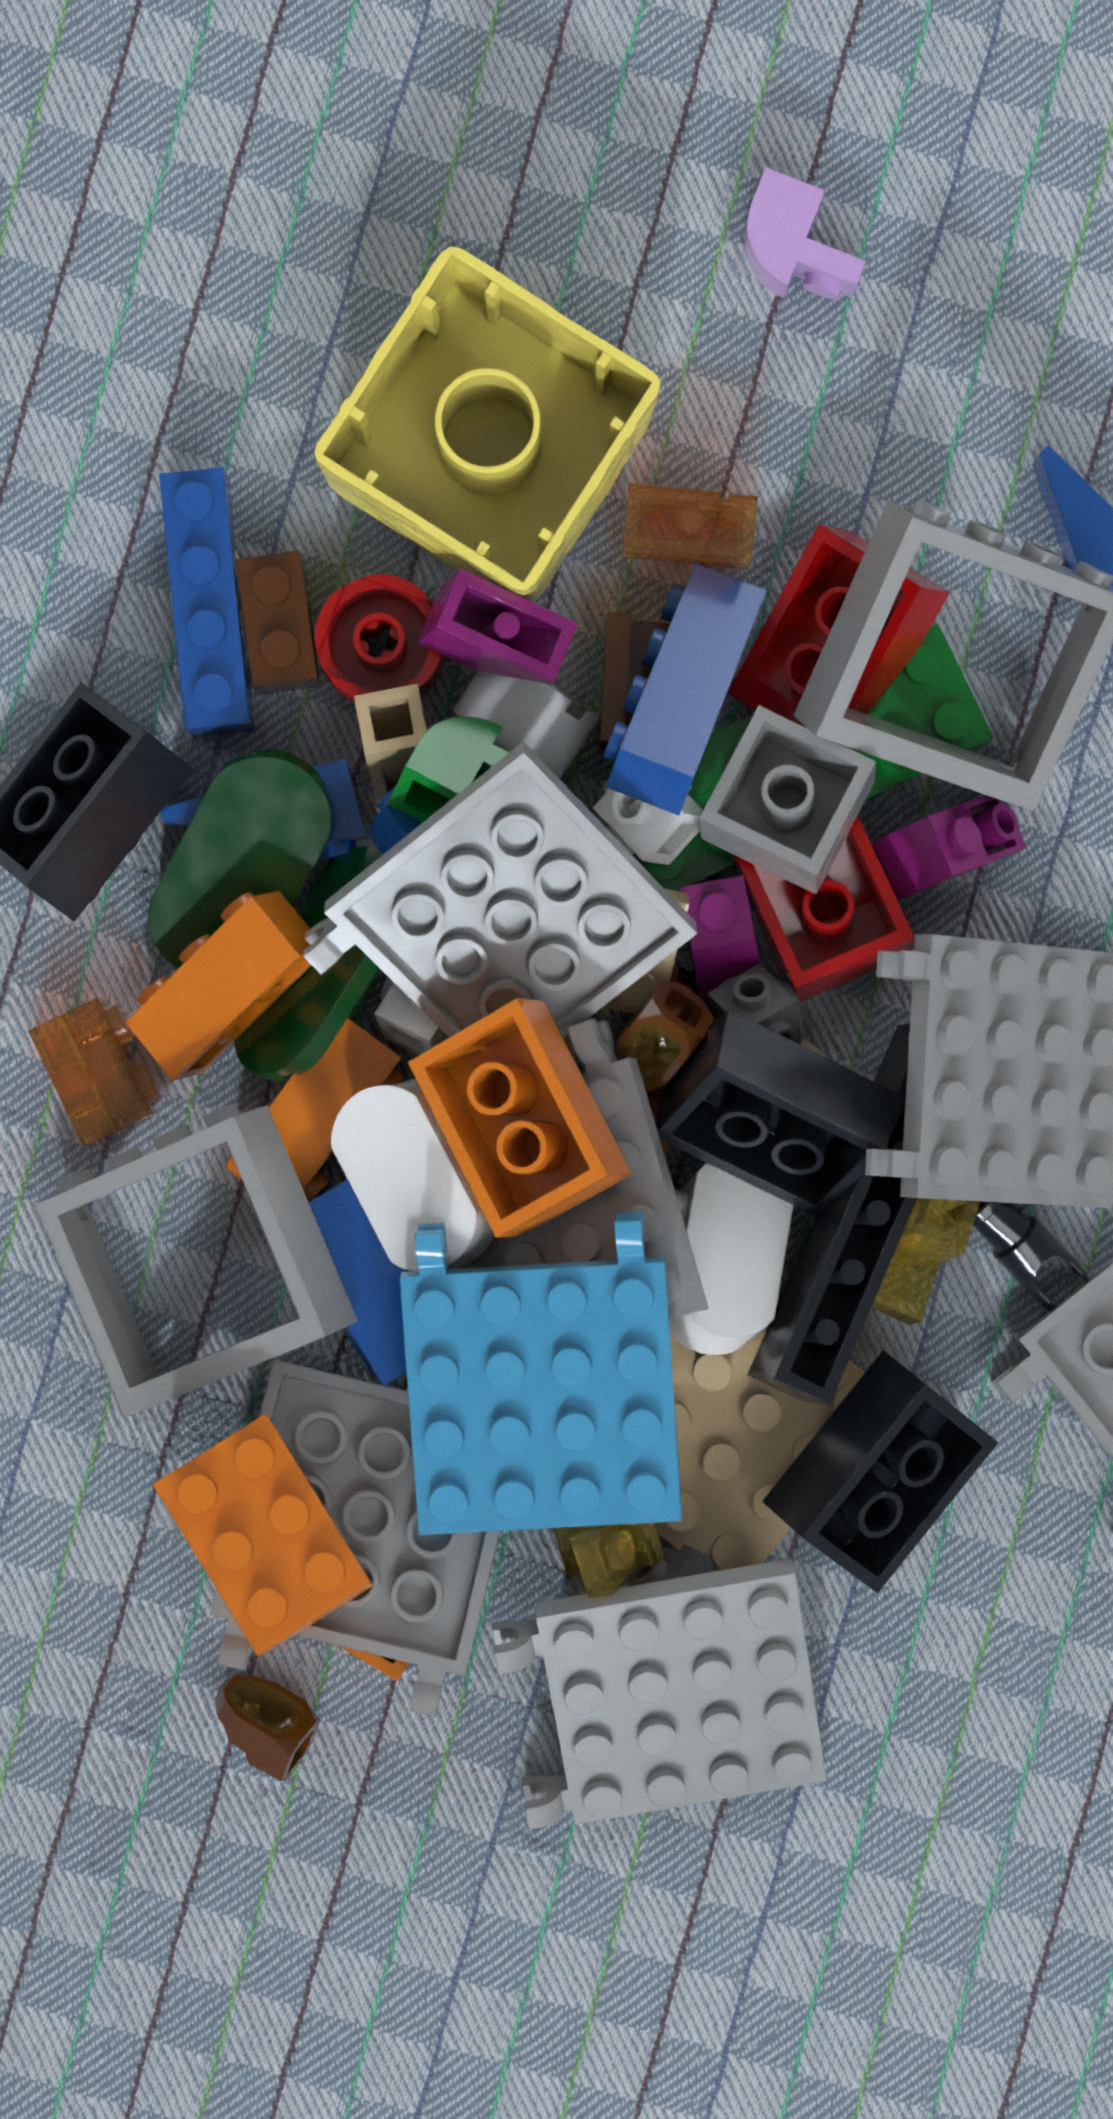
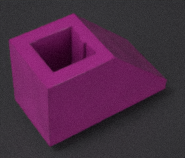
M987 795L927 816L873 841L897 900L937 886L1026 849L1019 831L1017 817L1009 807V804Z

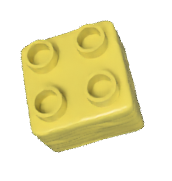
M450 246L440 253L419 288L413 293L411 302L374 354L349 398L343 401L338 414L317 442L314 455L328 485L341 498L374 517L453 570L457 571L460 568L535 603L545 591L556 571L560 568L565 556L590 522L612 488L624 464L628 462L634 448L645 434L654 414L661 383L654 372L636 359L565 317L549 304L461 248Z

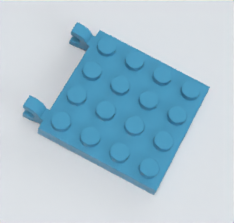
M643 1211L616 1213L614 1226L618 1260L448 1269L445 1223L418 1225V1231H415L414 1238L419 1271L402 1272L400 1275V1290L419 1535L682 1521L665 1257H645Z

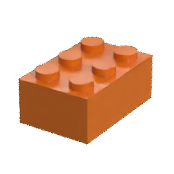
M516 998L408 1062L496 1238L524 1236L632 1175L544 1001Z
M267 1414L262 1415L152 1484L258 1656L265 1655L373 1586Z

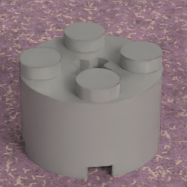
M482 671L476 673L452 709L458 717L481 718L503 726L494 745L497 744L502 749L511 752L524 742L559 779L601 720L599 715L588 710L585 711L582 717H579L577 714L584 704L555 683L550 685Z

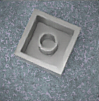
M758 705L699 818L701 839L817 895L875 783L876 761L841 744L815 736L809 729Z

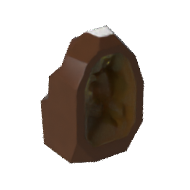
M661 981L617 1037L614 1045L617 1060L625 1058L637 1059L646 1092L665 1086L703 1040L714 1018L704 1000L680 982Z
M252 1675L233 1676L226 1679L220 1686L215 1698L216 1714L224 1726L228 1740L245 1752L248 1764L279 1781L287 1780L303 1760L321 1722L309 1704L276 1682Z

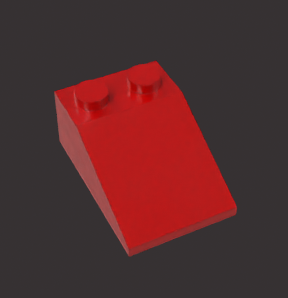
M818 524L728 691L730 695L755 711L758 705L805 727L793 715L869 542L849 530ZM909 567L848 708L864 714L869 713L920 648L950 593L949 591Z
M858 816L817 895L731 853L740 876L744 875L748 897L784 981L792 986L800 1002L877 970L878 951H912L914 935Z

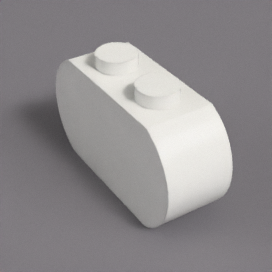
M410 1084L374 1086L358 1092L345 1103L333 1125L331 1148L389 1260L405 1270L419 1271L414 1233L418 1231L419 1224L445 1223L448 1269L467 1265L483 1254L495 1235L420 1086Z
M706 1163L680 1191L675 1190L709 1309L670 1321V1334L679 1343L695 1352L707 1355H723L734 1352L748 1344L775 1318L793 1205Z

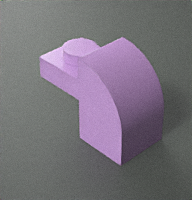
M765 167L751 202L744 233L745 253L753 273L768 290L782 298H785L793 275L804 279L803 287L818 296L837 300L839 295L843 294L852 298L866 261L808 238L820 209L825 190Z

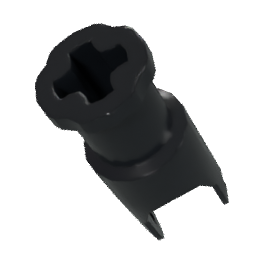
M965 1201L962 1204L961 1210L957 1215L959 1222L967 1228L975 1227L994 1247V1258L1047 1310L1051 1311L1056 1307L1037 1286L1036 1272L1042 1262L1052 1256H1059L1085 1282L1089 1281L1085 1270L1080 1266L1079 1262L1034 1216L1025 1217L1013 1203Z

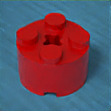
M374 574L342 586L332 593L323 605L317 618L314 633L317 658L328 682L339 695L355 705L354 696L413 684H418L420 696L423 697L438 679L445 656L418 644L433 607L430 599L419 587L410 581L394 575ZM382 629L390 630L392 643L396 646L393 652L384 650L380 658L373 657L371 648L365 642L367 636L378 638Z

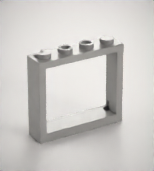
M888 500L793 716L815 736L1035 812L1113 641V587L1111 586L1113 575L1098 570L1083 561L1078 562L1075 571L1058 564L1061 558L1058 553L1025 540L1021 550L1003 544L1007 536L1006 534L975 520H970L967 529L950 524L948 521L951 514L931 503H922L916 500L913 509ZM921 542L1083 602L1010 764L848 708Z
M236 1103L203 1116L207 1126L206 1129L192 1134L189 1124L166 1132L152 1139L157 1151L143 1156L138 1146L103 1161L107 1173L94 1178L89 1168L55 1182L59 1194L36 1204L124 1418L314 1342L358 1322L268 1104L241 1114ZM227 1142L300 1317L158 1375L90 1212L88 1203Z

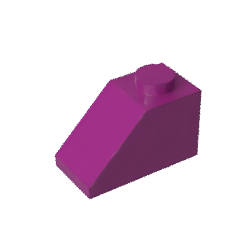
M460 568L441 585L418 644L477 671L551 685L555 682L578 623Z
M744 875L684 886L679 889L681 892L688 893L689 907L687 913L696 921L697 934L688 941L695 983L698 988V996L704 1000L708 1009L707 993L716 989L725 980L736 977L759 964Z

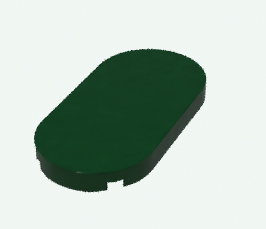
M258 750L256 754H247L243 757L240 755L228 761L216 773L159 881L149 905L148 923L152 939L159 952L175 968L179 969L183 965L179 960V956L191 943L207 934L211 937L225 923L221 918L222 912L243 894L251 892L254 896L280 891L293 907L325 848L334 822L332 803L330 804V797L325 790L327 786L318 771L305 760L281 750Z
M372 846L355 847L348 850L347 853L339 855L323 870L297 910V913L310 929L322 920L329 918L324 913L325 901L382 856L378 848ZM356 944L322 974L311 965L234 1041L236 1054L240 1062L249 1071L274 1082L285 1081L284 1076L292 1072L301 1075L312 1068L331 1045L379 967Z

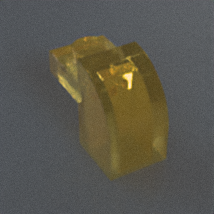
M917 1198L871 1308L908 1325L921 1322L939 1264L964 1255L980 1201Z
M654 1523L552 1528L568 1577L582 1576L588 1598L611 1595L636 1567L660 1564L664 1557Z

